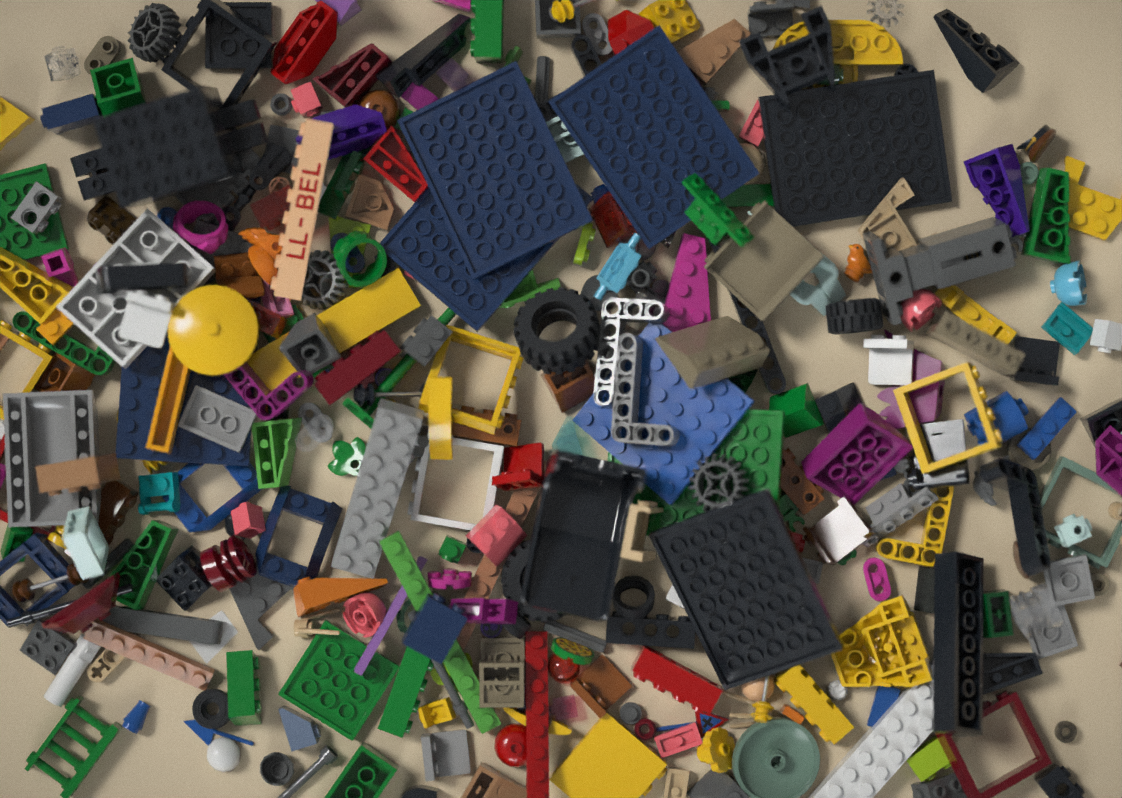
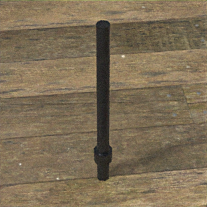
M130 583L120 586L117 596L134 592L133 585ZM77 599L34 612L32 610L23 612L21 616L7 619V626L11 628L21 624H33L38 619L57 614Z

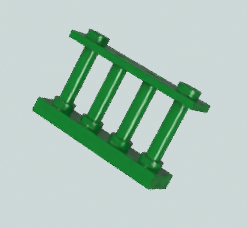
M81 695L76 699H70L65 706L67 711L38 751H32L26 759L28 764L25 770L29 771L36 766L62 785L61 788L64 790L60 796L63 798L72 797L123 727L117 722H114L112 725H105L82 708L79 704L84 697ZM73 713L101 732L100 735L103 737L98 743L91 742L66 723ZM60 730L88 750L87 753L90 755L85 761L83 759L79 760L53 741ZM47 748L75 767L76 774L73 778H66L41 759Z

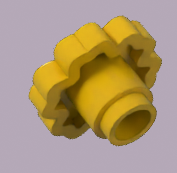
M722 727L707 731L703 738V743L697 747L698 759L701 762L710 764L713 772L724 773L728 769H732V756L735 748L733 737L729 736L728 731Z

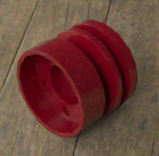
M233 535L228 540L221 541L220 546L214 545L200 554L201 564L208 580L221 593L237 585V581L243 582L257 573L254 557L240 536Z

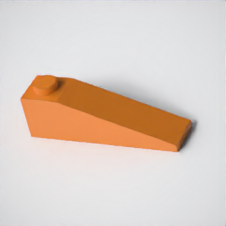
M310 577L300 579L293 588L297 616L301 617L325 609L332 601L339 604L348 600L351 595L361 592H372L383 588L388 584L387 579L315 578L311 580Z

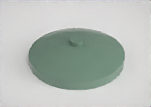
M772 717V720H768L767 723L756 722L751 725L738 739L732 756L734 777L741 789L750 798H799L814 783L820 766L819 748L814 737L803 725L784 717Z

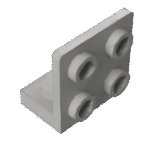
M465 729L422 734L421 743L426 781H434L436 777L462 775L471 772L467 731Z

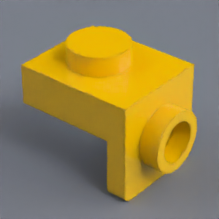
M450 697L426 703L418 708L419 719L425 729L456 718Z

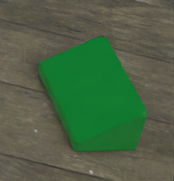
M7 525L1 546L2 559L32 536L33 528L28 526L8 527ZM24 556L18 562H24L26 556Z

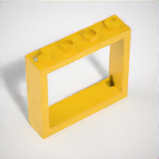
M1 320V334L43 358L22 393L31 392L53 357L49 353L51 349L41 343L38 345L30 341L31 337L21 331L19 334L11 330L12 325ZM0 405V418L4 420V409Z
M446 324V327L452 333L436 352L418 409L429 414L430 376L439 377L451 341L509 359L511 363L491 421L452 409L453 422L494 435L496 428L501 429L504 420L501 412L503 408H508L511 396L507 394L509 388L514 389L517 376H514L516 369H521L524 358L520 357L519 347Z
M966 362L893 390L922 474L935 472L1002 447V434L999 428H995L993 422L995 414L991 407L988 408L985 400L988 399V395L984 386H980L978 380L980 372L977 371L976 365L973 366V363ZM964 372L989 443L933 463L909 392Z

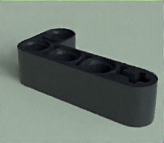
M187 264L102 266L96 270L97 293L110 294L116 293L119 290L188 287Z

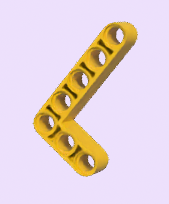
M954 486L947 487L946 495L943 497L937 495L938 500L927 507L921 543L883 537L875 545L876 552L887 559L934 566L935 558L933 561L927 562L924 555L928 550H933L935 554L942 553ZM937 488L930 489L937 495ZM940 506L943 509V515L936 519L933 517L932 511L935 507ZM933 528H937L939 531V536L935 540H931L928 536L929 531ZM884 542H890L892 545L891 551L887 554L881 552V545ZM906 546L913 548V555L909 558H905L902 554Z

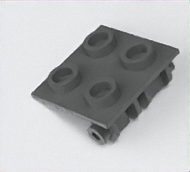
M38 619L19 651L56 675L75 644L74 639H70L66 635L62 636L63 632L58 633L55 630L43 628L41 624L46 620Z

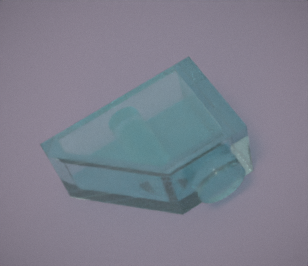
M571 416L566 417L552 443L553 449L549 450L550 453L555 449L583 455Z

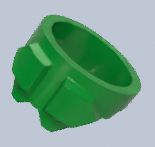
M353 231L335 244L334 257L337 261V267L349 285L365 287L376 282L382 276L387 263L386 252L380 243L371 238L369 233ZM371 243L378 251L377 259L368 265L364 273L349 276L346 270L348 253L358 244Z

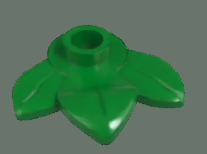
M356 437L351 444L344 441H335L332 451L336 459L328 464L329 470L339 476L347 474L357 476L366 448L365 443L359 437ZM355 461L359 462V466L357 468H353V463Z

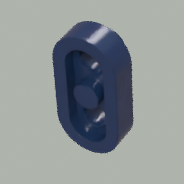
M337 233L332 237L330 246L333 252L336 242L347 236L346 233ZM357 245L350 250L346 258V268L351 273L361 272L366 265V259ZM352 258L357 259V264L355 266H352L350 264V260Z

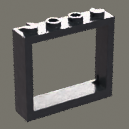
M201 0L197 5V9H199L195 17L191 16L187 21L185 33L177 37L178 42L174 44L176 47L172 53L170 52V56H165L162 62L164 66L161 70L187 89L200 86L173 66L209 9L212 8L261 43V46L225 102L222 101L223 107L226 108L240 102L278 41L221 0Z

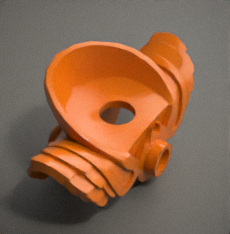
M261 227L246 228L238 234L247 242L253 244L248 250L249 259L258 274L271 286L272 277H277L278 268H274L276 255H281L282 246H278L280 235L267 233Z

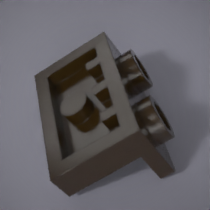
M105 195L89 211L87 216L89 226L95 231H100L112 245L136 221L132 215L121 208L108 195Z

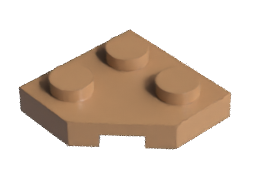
M359 175L345 216L388 231L394 208L382 183L378 180Z

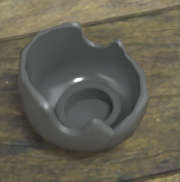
M272 752L265 756L260 763V774L266 783L274 786H283L292 778L294 764L287 755Z

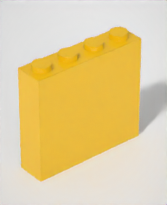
M607 711L550 775L549 780L570 798H639L642 794L646 796L653 787L651 783L656 777L660 779L666 773L667 761L661 758L660 755Z

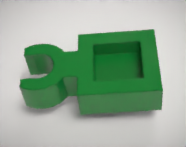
M783 492L780 494L779 511L784 521H787V527L792 532H796L793 523L799 521L804 525L805 521L801 516L795 514L799 509L788 495Z

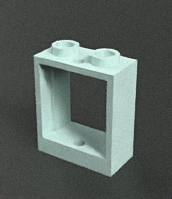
M89 506L68 511L62 539L82 579L96 578L104 574L109 546Z

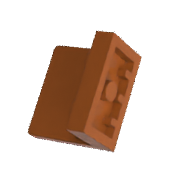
M248 252L214 256L217 286L230 288L241 294L244 298L249 299L265 295L261 276L253 267Z
M601 654L570 683V687L601 719L607 713V709L631 688V684Z

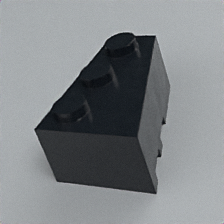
M1035 652L983 653V695L1043 674Z

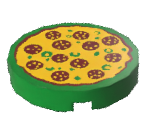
M556 637L552 641L551 650L564 660H567L568 657L572 658V662L575 664L589 665L595 656L590 648L565 638Z

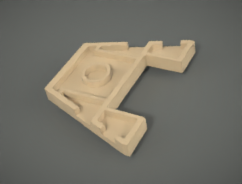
M903 177L857 230L863 241L862 233L871 231L876 236H879L880 240H884L887 249L894 247L897 251L919 245V243L915 242L895 209L914 196V193Z

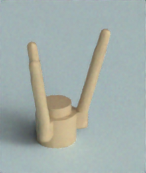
M340 608L301 616V619H295L294 636L302 637V639H313L315 637L313 634L339 635L340 632L335 630L314 629V622H310V620L340 612Z
M728 691L722 692L726 696L751 705L756 702ZM772 710L769 711V714H768V715H770L771 717H772ZM747 713L729 714L730 717L747 718L754 721V718ZM756 722L731 724L730 728H746Z

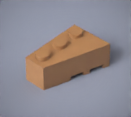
M733 19L677 52L691 73L706 86L741 47L739 40L749 37L751 33L736 19Z
M116 453L35 467L40 493L49 492V496L63 494L62 489H68L69 493L82 491V486L88 485V490L101 488V483L120 479Z

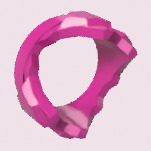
M193 201L185 204L176 213L173 221V231L191 245L197 246L209 254H213L219 249L220 245L226 242L228 224L226 223L224 212L217 205L207 201ZM204 213H213L219 222V228L206 235L193 234L183 227L186 223H193L198 216Z

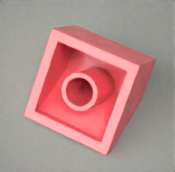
M497 504L466 535L496 567L527 536L518 523Z

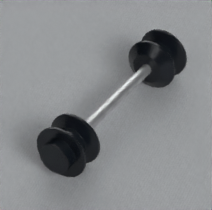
M426 383L422 384L419 392H376L372 384H368L366 388L362 384H358L357 388L354 389L353 396L359 406H362L364 402L372 406L376 397L419 396L421 398Z

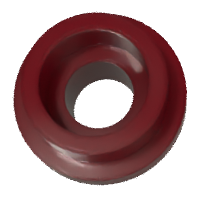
M648 718L640 719L634 727L635 735L644 741L652 739L656 734L655 723ZM647 725L650 728L649 731L643 733L641 731L642 726Z

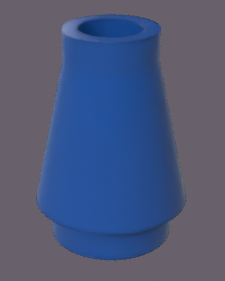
M139 700L123 719L122 726L135 734L139 730L142 731L151 706Z

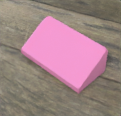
M261 278L265 292L261 299L269 323H275L294 316L290 299L274 296V290H271V286Z

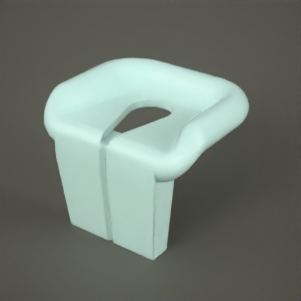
M826 256L810 272L816 275L820 283L817 286H813L803 280L790 294L802 305L811 304L823 316L826 315V305L839 302L846 296L840 282L837 280L839 275L838 268Z

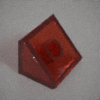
M610 191L589 208L606 248L612 247L631 237L634 232L637 234V231Z

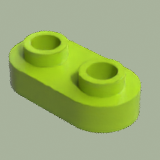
M593 223L583 226L573 264L582 266L583 262L587 263L590 250L587 249L589 241L593 242L596 229L592 228Z

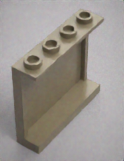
M764 201L762 204L758 202L751 209L750 213L752 215L747 220H741L742 224L755 237L750 243L740 247L728 235L719 244L721 246L717 253L712 252L704 260L707 263L704 268L762 322L767 320L825 257Z
M946 311L943 316L935 314L925 331V334L1001 375L1015 374L1025 356L1019 350Z

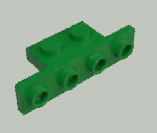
M696 173L682 181V184L696 198L684 213L714 245L720 242L727 233L740 247L747 245L755 238L750 230L735 216L733 211L720 200L719 196Z

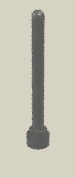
M326 745L320 751L319 759L277 798H290L324 765L333 764L339 758L336 752Z

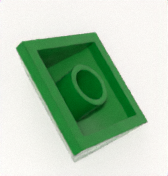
M808 383L770 397L769 411L785 412V438L824 424Z

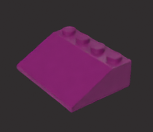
M860 403L801 461L808 480L840 498H849L855 505L913 446L908 439L877 412Z

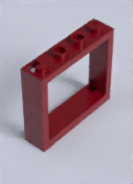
M1005 690L1002 693L996 694V699L991 702L989 700L984 701L983 718L1009 704L1035 758L979 790L952 735L935 733L967 798H992L1052 764L1017 692Z

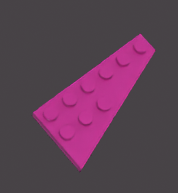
M682 233L665 301L670 315L663 324L672 332L711 321L708 273L704 268L707 264L704 262L706 259L705 238Z

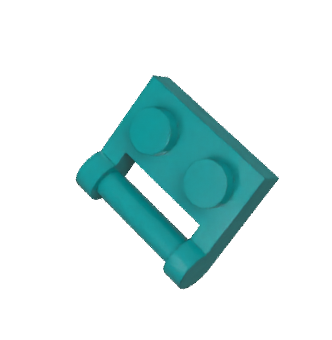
M178 472L138 476L140 492L138 512L141 515H149L151 512L158 511L178 512L180 510ZM169 495L168 502L151 503V497Z

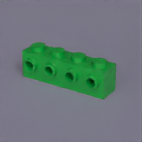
M408 646L378 726L379 730L403 738L405 733L409 734L413 724V721L410 720L412 712L417 713L421 702L417 697L419 692H424L428 680L424 678L427 670L432 671L433 668L430 658Z

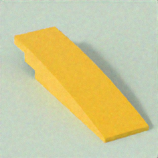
M397 268L317 316L326 326L339 353L342 354L368 339L375 331L379 330L380 332L421 305L400 269ZM289 332L254 352L246 361L270 391H273L292 373L297 372L279 348Z

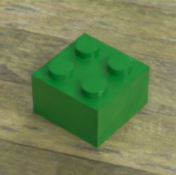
M133 57L90 70L97 102L104 117L146 103L140 74Z

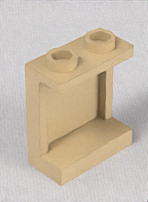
M645 500L638 501V504H630L621 558L640 562L655 560L656 551L644 549L650 513L663 512L664 509L657 507V502Z

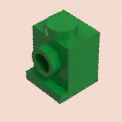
M447 535L438 555L451 563L458 564L467 544Z

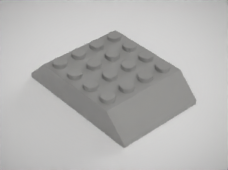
M93 390L3 393L8 527L65 525L68 511L87 506L90 507L98 523L101 507V488L88 490V485L82 486V491L69 493L68 489H62L63 494L49 496V492L40 493L35 468L36 466L100 456L98 411Z

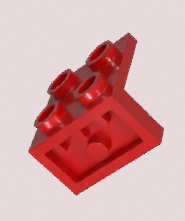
M539 442L504 448V472H501L499 476H492V485L504 491L542 486L544 477V444Z

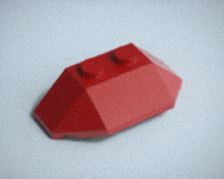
M319 1L316 5L301 11L275 47L273 67L270 73L286 85L311 75L336 40L337 12L323 1Z
M625 10L608 19V39L614 54H618L653 30L655 26L652 20L630 10Z

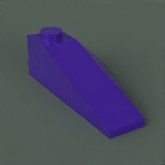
M1013 144L993 149L963 161L970 182L974 188H978L984 196L983 201L986 205L989 204L996 213L995 218L1009 225L1012 237L1030 231L1021 169Z

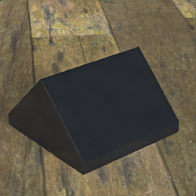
M1122 398L1080 418L1094 447L1095 441L1109 426H1112L1119 433L1122 432Z

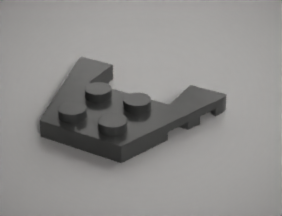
M257 568L255 576L247 578L243 582L237 581V585L230 588V592L256 648L260 650L274 635L261 623L259 618L290 589L293 590L294 587L259 575Z

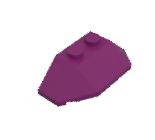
M1109 426L1095 441L1096 475L1122 496V435L1112 426Z

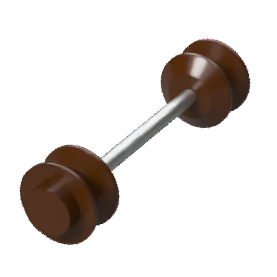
M70 564L67 568V575L36 585L28 578L23 579L22 582L16 581L13 585L12 593L19 602H25L27 599H34L36 589L66 579H69L73 585L77 586L81 582H88L89 578L82 579L76 565Z

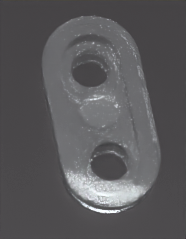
M326 414L315 416L297 434L295 438L297 448L303 452L314 450L332 432L334 428L332 418ZM321 421L326 422L327 427L325 429L319 427ZM306 436L310 437L311 443L309 445H306L303 442V439Z

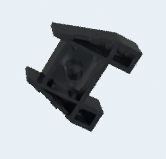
M822 5L801 14L808 35L771 51L767 50L760 32L739 40L749 68L788 111L791 110L788 95L825 79H828L832 91H836L832 31Z

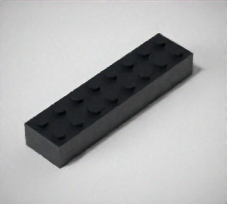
M957 551L935 554L933 732L958 737L983 736L984 558Z

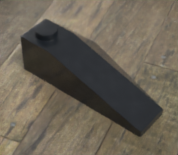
M945 9L933 16L965 75L973 83L974 87L982 93L994 88L1020 64L1004 47L999 44L994 46L985 40L987 38L982 32L978 34L972 31L968 22L949 9Z
M854 382L815 399L827 433L829 434L862 403Z

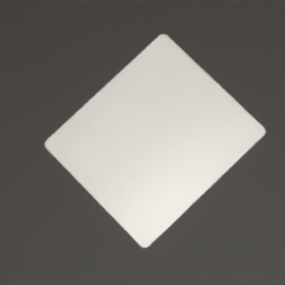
M222 610L210 618L224 622L221 644L190 641L206 664L238 633Z

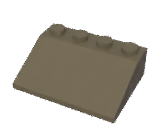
M729 316L656 337V342L690 390L761 368L770 352L757 333Z

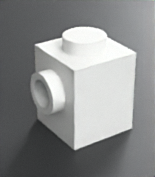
M1095 319L1090 345L1098 347V351L1111 354V350L1121 351L1122 324L1109 320Z

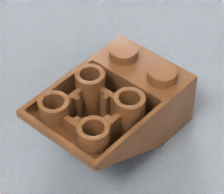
M481 762L460 798H526V787Z

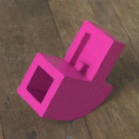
M65 247L41 256L49 277L54 276L72 287L79 283L74 269V262Z

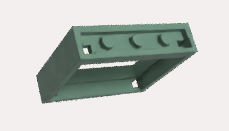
M1060 456L1040 494V501L1043 509L1063 468L1120 497L1122 496L1098 477L1095 472L1066 457ZM1122 520L1118 521L1100 557L1075 544L1065 547L1069 549L1067 553L1071 556L1086 554L1087 559H1089V565L1097 569L1100 566L1107 568L1120 543ZM1045 530L1047 539H1049L1048 544L1060 549L1062 544L1059 537Z

